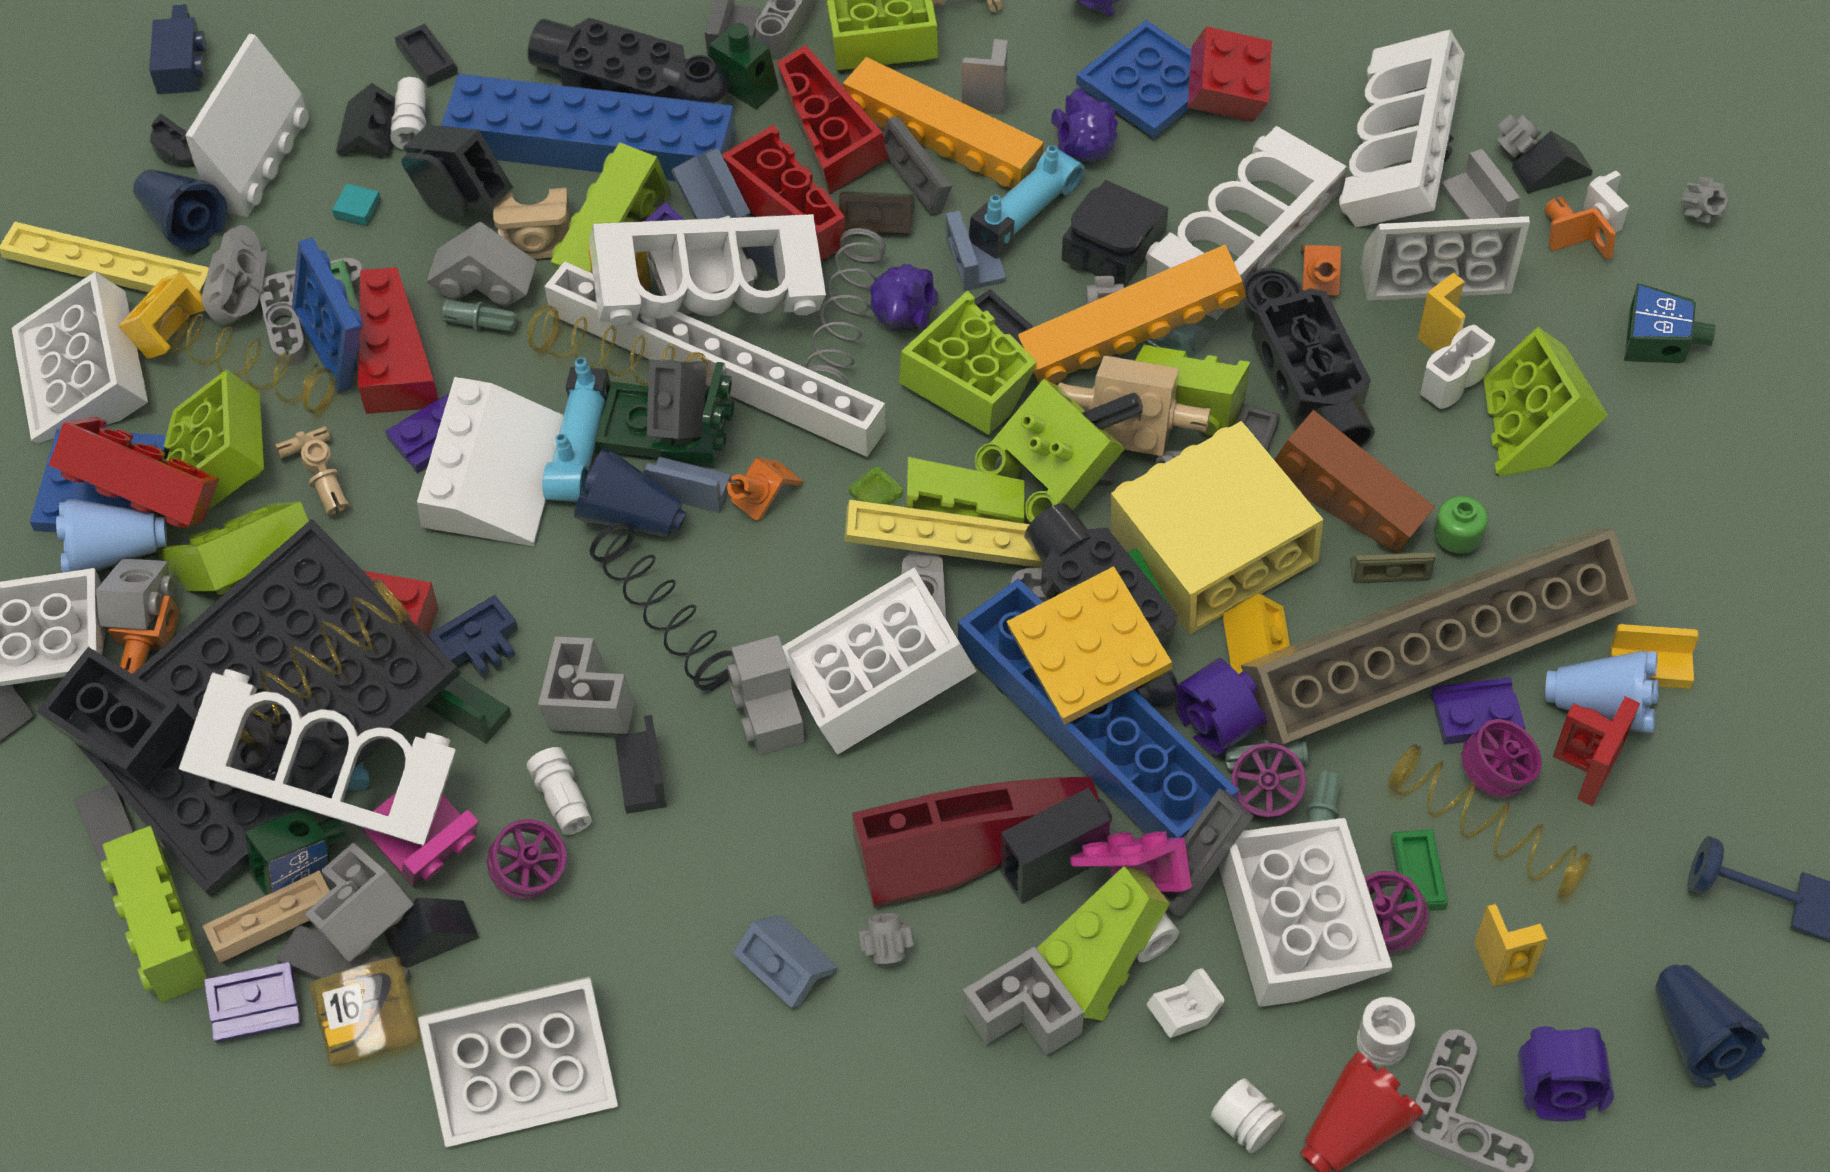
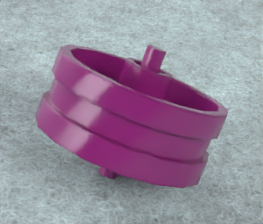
M1503 719L1487 721L1464 743L1461 752L1463 767L1470 780L1480 790L1500 798L1516 796L1537 777L1542 764L1540 750L1534 739L1519 725ZM1481 741L1487 749L1482 748ZM1512 773H1513L1514 775H1516L1518 778H1520L1521 780H1515V779H1513Z
M1274 743L1257 744L1244 751L1234 764L1231 777L1232 784L1238 789V778L1259 783L1245 797H1242L1239 790L1238 801L1253 815L1266 818L1283 816L1294 809L1303 797L1306 785L1304 766L1297 755L1285 746ZM1258 751H1278L1270 769L1265 768L1257 753ZM1285 754L1293 761L1298 770L1277 775V768ZM1251 755L1261 772L1259 775L1239 771L1244 761ZM1299 776V789L1296 796L1282 787L1279 781ZM1276 789L1288 798L1291 803L1284 808L1273 811L1272 791ZM1262 790L1266 791L1267 811L1256 809L1248 804Z
M525 819L514 821L502 829L489 848L486 864L489 877L497 889L509 897L526 900L538 898L552 888L565 869L567 855L564 842L556 830L544 822ZM522 832L537 835L533 844L525 843ZM512 833L518 851L500 845V842ZM543 840L547 842L553 853L541 854L539 845ZM497 853L513 859L512 864L501 870ZM555 862L556 867L552 878L537 863ZM513 871L521 875L520 885L508 879L506 875ZM532 871L544 884L537 887H528L529 872Z
M1380 871L1368 875L1364 879L1370 896L1374 892L1377 894L1373 901V907L1379 925L1383 923L1382 935L1388 953H1397L1409 949L1421 939L1428 927L1430 912L1426 899L1412 880L1403 874L1394 871ZM1397 886L1391 897L1384 895L1382 888ZM1406 889L1412 891L1417 898L1416 901L1399 904ZM1417 911L1411 925L1404 920V913ZM1400 926L1404 929L1399 935L1391 937L1392 929Z

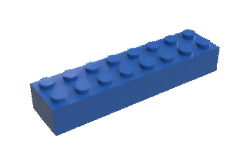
M458 74L441 124L443 127L479 130L496 159L500 161L600 173L603 171L605 159L610 153L615 151L620 142L656 156L667 181H676L671 172L674 167L706 150L718 147L721 155L731 150L736 135L734 111L731 105Z
M1019 578L958 621V641L969 659L1088 776H1091L1092 780L1146 834L1166 832L1167 838H1184L1218 789L1225 790L1236 800L1238 799L1239 789L1134 689L1066 725L1063 724L1007 625L1008 620L1043 603Z

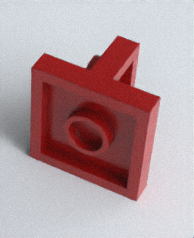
M1625 696L1613 720L1603 717L1594 709L1584 708L1573 703L1566 716L1552 757L1587 773L1578 795V800L1593 806L1625 745L1640 706L1639 702Z

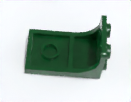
M716 363L710 388L705 389V409L702 418L703 436L696 438L675 439L646 436L648 386L611 381L595 438L596 450L602 451L606 448L621 454L652 458L662 457L675 461L715 466L718 451L724 452L727 429H724L726 421H732L735 407L734 399L729 398L732 389V376L726 375L725 363Z

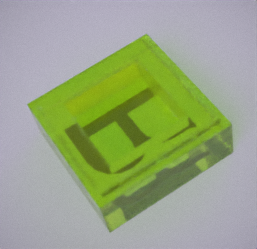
M876 465L849 486V494L856 501L891 505L903 496V488Z

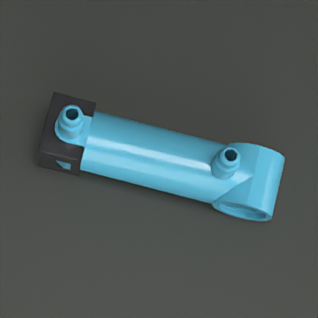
M1048 146L1045 153L1039 159L1036 168L1002 198L999 195H992L990 202L984 204L970 217L969 238L971 243L997 259L1012 246L1013 236L1061 193L1068 195L1078 186L1084 174V165L1059 150L1056 146Z
M582 357L576 359V367H570L565 387L568 395L559 434L555 438L556 447L552 462L546 464L543 473L542 487L545 500L577 502L579 495H584L587 486L585 481L589 474L595 448V438L611 381L607 369L590 368L587 360Z

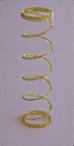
M179 303L172 304L160 316L155 329L161 335L166 318L173 310L181 309L183 316L181 327L175 338L168 343L171 347L168 351H180L187 347L189 356L194 362L207 364L216 359L217 367L222 373L224 370L219 364L218 357L225 351L231 341L232 327L227 326L220 333L216 344L215 356L207 361H200L192 355L190 344L200 334L204 324V316L200 313L191 321L187 333V344L180 348H172L183 338L189 321L186 307ZM201 317L200 326L190 340L192 327L197 318ZM229 329V337L224 347L218 353L221 339ZM259 338L254 340L248 348L244 369L233 373L237 376L245 372L247 382L256 390L265 389L274 384L276 395L284 402H294L303 397L304 409L311 414L319 413L326 407L335 388L333 371L327 368L319 369V365L314 364L305 377L303 393L294 399L282 397L277 389V381L289 365L290 352L288 351L282 353L277 361L274 380L265 386L254 385L248 377L247 369L254 363L260 353L261 340ZM256 342H258L257 351L253 359L248 364V359L252 347L255 345ZM285 355H287L286 363L282 371L277 376L281 360ZM316 367V372L309 379L311 372ZM328 373L329 384L327 392L320 404L314 409H310L309 398L312 388L322 374Z
M543 305L537 309L529 322L527 340L530 348L537 352H543L547 349L549 354L555 358H563L573 352L574 357L578 359L576 349L582 342L587 330V319L585 316L580 317L573 328L572 349L565 354H556L549 347L558 332V310L556 307ZM549 310L543 324L544 345L536 347L533 340L535 324L542 312ZM552 312V330L546 341L547 320ZM584 320L583 333L575 345L576 329L580 321ZM614 325L609 326L602 338L601 358L592 364L588 363L589 366H595L602 361L605 369L612 376H622L632 370L636 381L643 386H648L649 382L640 380L634 370L644 352V335H639L633 343L630 355L631 367L624 372L614 373L605 362V358L611 351L616 338V328ZM610 329H613L611 344L604 354L607 334ZM642 338L641 351L634 362L635 347L638 340ZM669 344L665 348L661 359L665 360L670 347L672 348L670 360L674 359L675 347L673 344ZM693 352L687 356L684 361H692L696 356H699L701 361L706 362L707 378L708 363L706 356L699 352Z
M376 578V581H373L372 584L395 611L399 623L386 616L367 601L359 597H352L351 605L367 640L368 647L334 624L323 621L321 622L322 634L335 660L338 672L322 663L298 646H291L290 653L305 685L308 696L299 693L266 670L260 671L262 685L266 692H270L263 674H266L298 697L310 700L311 690L295 656L294 649L309 657L328 672L341 675V664L328 638L324 625L330 626L358 647L371 651L372 643L357 611L355 600L363 603L395 626H401L402 620L407 622V619H410V615L385 584ZM272 704L277 716V721L270 719L257 709L253 710L258 716L272 724L280 723V713L276 704ZM244 727L240 739L246 746L251 747V744H254V740Z
M1417 744L1410 746L1406 750L1388 779L1387 786L1389 789L1391 788L1398 795L1408 794L1418 788L1436 771L1427 799V810L1430 816H1437L1446 812L1470 790L1460 821L1462 836L1471 837L1479 833L1504 810L1494 839V856L1496 858H1505L1511 855L1538 831L1528 860V878L1530 880L1540 879L1552 871L1572 852L1557 895L1558 898L1561 897L1562 900H1565L1572 893L1591 863V854L1588 855V852L1583 853L1573 865L1578 848L1577 845L1572 846L1548 869L1533 877L1531 875V865L1543 831V824L1537 825L1510 851L1499 855L1497 853L1498 840L1510 808V803H1505L1482 826L1466 834L1463 829L1464 820L1477 785L1476 781L1471 782L1445 808L1438 812H1432L1430 809L1431 798L1444 762L1443 760L1439 761L1418 783L1410 789L1400 792L1398 788L1409 777L1422 752L1421 746Z

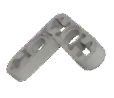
M341 258L330 261L331 264L344 260L348 274L351 273L352 276L350 280L354 292H358L360 290V270H363L361 263L354 258ZM296 269L265 277L263 279L262 292L259 293L274 358L277 363L287 367L300 364L307 355L301 323L292 308ZM279 290L282 302H274L273 291ZM281 315L292 317L284 325H275L273 323ZM290 337L292 349L285 351L283 339Z
M1453 1029L1443 1033L1437 1043L1415 1101L1424 1113L1412 1126L1407 1128L1408 1137L1414 1144L1423 1149L1480 1172H1530L1534 1162V1154L1527 1142L1455 1112L1476 1057L1477 1045L1474 1038L1464 1030ZM1456 1044L1462 1047V1054L1459 1055L1455 1068L1452 1069L1446 1067L1451 1049ZM1436 1079H1444L1453 1086L1454 1094L1447 1098L1438 1097L1431 1091L1430 1083ZM1431 1107L1438 1110L1433 1129L1428 1134L1421 1130L1422 1123L1426 1120ZM1464 1133L1474 1134L1481 1140L1482 1149L1478 1152H1467L1460 1147L1458 1137ZM1492 1142L1497 1144L1492 1159L1489 1160L1485 1157ZM1510 1152L1518 1154L1517 1161L1519 1163L1515 1165V1168L1506 1165V1157Z

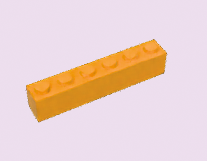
M867 57L843 82V88L871 120L878 123L881 127L885 128L888 118L899 117L919 144L937 152L942 157H948L966 166L971 171L979 172L995 180L1002 186L1013 189L1036 168L1039 159L1043 155V141Z
M1222 245L1018 334L1023 348L1037 362L1034 373L1038 383L1040 384L1043 379H1046L1055 384L1065 379L1072 372L1097 366L1104 356L1125 354L1133 350L1139 343L1166 336L1176 327L1183 324L1197 323L1206 314L1218 309L1232 308L1241 299L1246 298L1243 281L1226 245Z

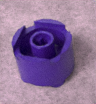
M1222 658L1212 661L1176 686L1179 705L1175 710L1184 727L1189 723L1193 725L1198 732L1193 739L1204 750L1213 755H1218L1228 750L1267 722L1265 714L1258 706L1253 695L1257 691L1253 679L1244 671L1238 674Z
M1541 1026L1531 1031V1039L1525 1042L1518 1052L1524 1105L1528 1110L1530 1106L1536 1109L1537 1117L1545 1120L1576 1121L1587 1118L1586 1110L1598 1106L1600 1113L1611 1105L1614 1099L1613 1084L1606 1044L1601 1039L1599 1030L1588 1027L1579 1030L1556 1031L1553 1027Z

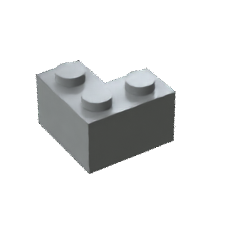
M478 222L437 249L426 283L437 289L445 297L456 301L477 289L488 296L493 302L506 308L527 295L537 261L483 223Z
M779 635L732 647L733 664L727 665L732 685L730 686V693L735 709L743 708L746 717L740 719L746 742L754 741L758 756L805 743L803 721L792 692L790 667Z
M558 636L554 638L538 703L550 730L628 733L635 698L625 674L603 673L605 663L594 638Z
M352 843L321 870L334 885V888L305 913V916L330 945L350 962L356 956L366 952L372 942L388 927L397 924L403 918L405 912L414 904L386 870L356 844Z
M1035 946L963 989V1013L986 1045L1023 1023L1046 1056L1082 1034L1084 1011Z

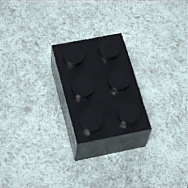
M90 647L84 651L36 711L58 732L144 788L195 723L194 719L177 702Z

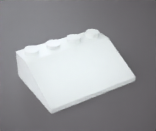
M249 34L185 135L199 179L209 182L218 188L227 201V213L248 218L254 206L260 203L264 189L270 179L275 178L279 164L285 154H289L292 150L296 136L301 129L305 128L309 118V112L305 107L302 92L256 35Z
M1529 216L1379 224L1364 245L1360 266L1366 301L1426 298L1429 290L1452 273H1455L1464 280L1461 296L1512 294L1530 224Z
M93 272L12 327L31 441L35 443L54 439L56 430H61L63 422L97 416L107 421V425L121 421L148 403L137 347L118 326L130 314L126 292L96 272Z
M454 377L417 500L421 527L534 547L547 501L543 495V473L546 464L552 462L556 447L555 438L559 434L563 415L493 383Z
M915 567L782 646L795 684L819 729L837 755L977 672Z
M95 568L0 582V686L64 677L88 647L102 655L107 627L99 626L96 589L101 585V581Z
M1345 818L1244 830L1218 867L1258 1007L1299 1002L1391 971L1390 957Z
M591 976L432 1012L418 1017L445 1147L618 1107Z

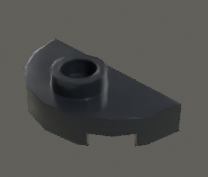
M160 113L151 125L150 141L154 152L161 159L172 164L194 163L185 137L187 132Z

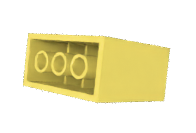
M1242 421L1231 427L1219 429L1208 440L1199 445H1191L1185 448L1179 456L1166 463L1154 465L1146 474L1133 481L1123 482L1111 493V533L1126 552L1136 548L1139 550L1171 608L1177 614L1178 622L1189 635L1219 619L1226 611L1252 596L1268 591L1319 562L1323 518Z

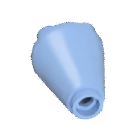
M69 499L59 503L60 516L56 517V530L58 540H64V553H61L62 573L95 568L97 572L116 566L122 558L137 559L157 552L158 548L167 547L165 516L155 517L154 513L77 499Z
M1637 651L1558 667L1557 671L1548 670L1545 688L1546 702L1556 703V707L1567 711L1575 703L1584 708L1594 709L1603 717L1613 720L1626 696L1640 703L1630 730L1653 733L1655 709H1649V705L1658 703L1659 681L1651 680V676H1656L1658 654L1653 651Z

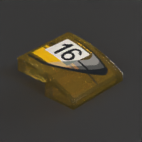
M395 956L309 983L330 1066H339L375 1052L384 1053L421 1039L400 957Z

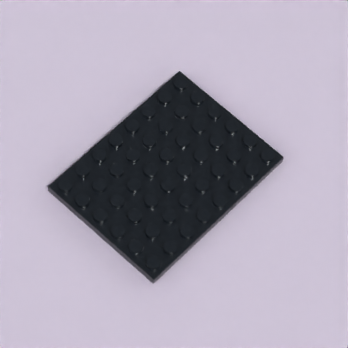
M313 519L307 522L133 673L140 680L177 702L194 721H196L212 673L223 676L225 669H229L249 676L247 684L253 685L257 689L255 694L273 692L288 698L299 710L302 718L306 714L317 710L335 711L345 716L357 730L358 736L364 731L377 727L397 731L461 674L450 659ZM268 703L258 706L249 714L230 765L231 768L275 781L292 729V720L286 708L278 704ZM323 721L315 723L307 729L301 740L286 785L324 796L337 784L349 746L347 731L343 726L335 722ZM193 727L145 788L75 743L147 826L151 825L157 838L210 897L249 863L245 832L303 809L180 770L179 767ZM377 739L364 746L357 758L354 769L387 739Z

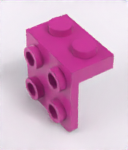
M396 793L373 812L389 817ZM442 794L427 842L423 846L362 827V830L413 887L422 878L428 881L444 867L443 861L451 854L456 852L459 855L469 848L477 839L475 835L479 821L468 809L463 814H460Z
M1131 832L1111 834L1107 836L1108 842L1085 844L1082 846L1083 852L1070 857L1071 866H1110L1111 877L1123 866L1144 871L1160 892H1182L1192 888L1185 839L1167 838L1166 832L1147 833L1142 835L1141 838L1134 839Z

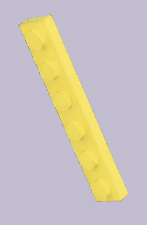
M14 222L0 245L2 258L82 277H87L96 272L115 285L144 292H150L161 279L182 272L202 295L209 267Z
M849 500L847 505L844 542L1042 568L1044 564L1024 538L1029 524Z

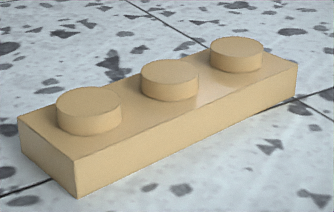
M317 871L217 918L202 927L219 963L309 921L305 913L329 893L330 890L321 872Z

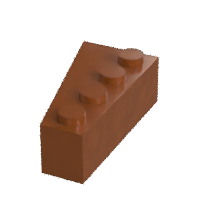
M1314 410L1287 439L1274 459L1307 500L1396 554L1435 508L1434 505Z

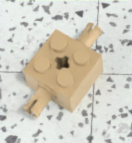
M1104 356L1097 372L1093 389L1059 383V387L1085 411L1130 393H1137L1143 403L1142 414L1105 428L1126 448L1125 450L1163 456L1173 426L1198 430L1206 433L1208 429L1210 408L1205 409L1177 404L1175 395L1179 368Z

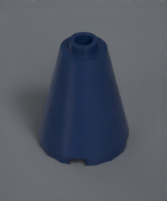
M154 169L142 172L135 180L133 186L134 196L167 240L181 250L194 251L206 247L211 243L208 239L215 232L219 234L224 228L228 215L227 201L213 184Z
M606 448L596 458L585 481L587 486L584 495H579L574 511V518L583 522L610 526L619 522L628 523L636 532L668 537L671 531L678 533L687 513L681 510L683 504L681 500L617 453Z
M1675 964L1667 967L1660 973L1655 987L1687 1072L1698 1085L1708 1087L1717 1085L1713 1078L1725 1075L1730 1081L1751 1068L1763 1056L1766 1050L1762 1044L1763 1038L1769 1040V1034L1763 1025L1690 965Z

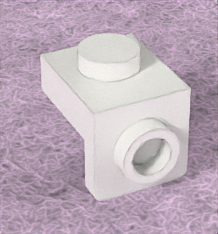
M1614 171L1604 177L1599 176L1589 184L1583 209L1588 210L1596 207L1617 233L1623 228L1629 206L1616 194L1621 174Z
M1200 968L1193 971L1185 984L1153 994L1146 1005L1167 1035L1172 1038L1207 1026L1221 1008L1225 999L1204 969Z

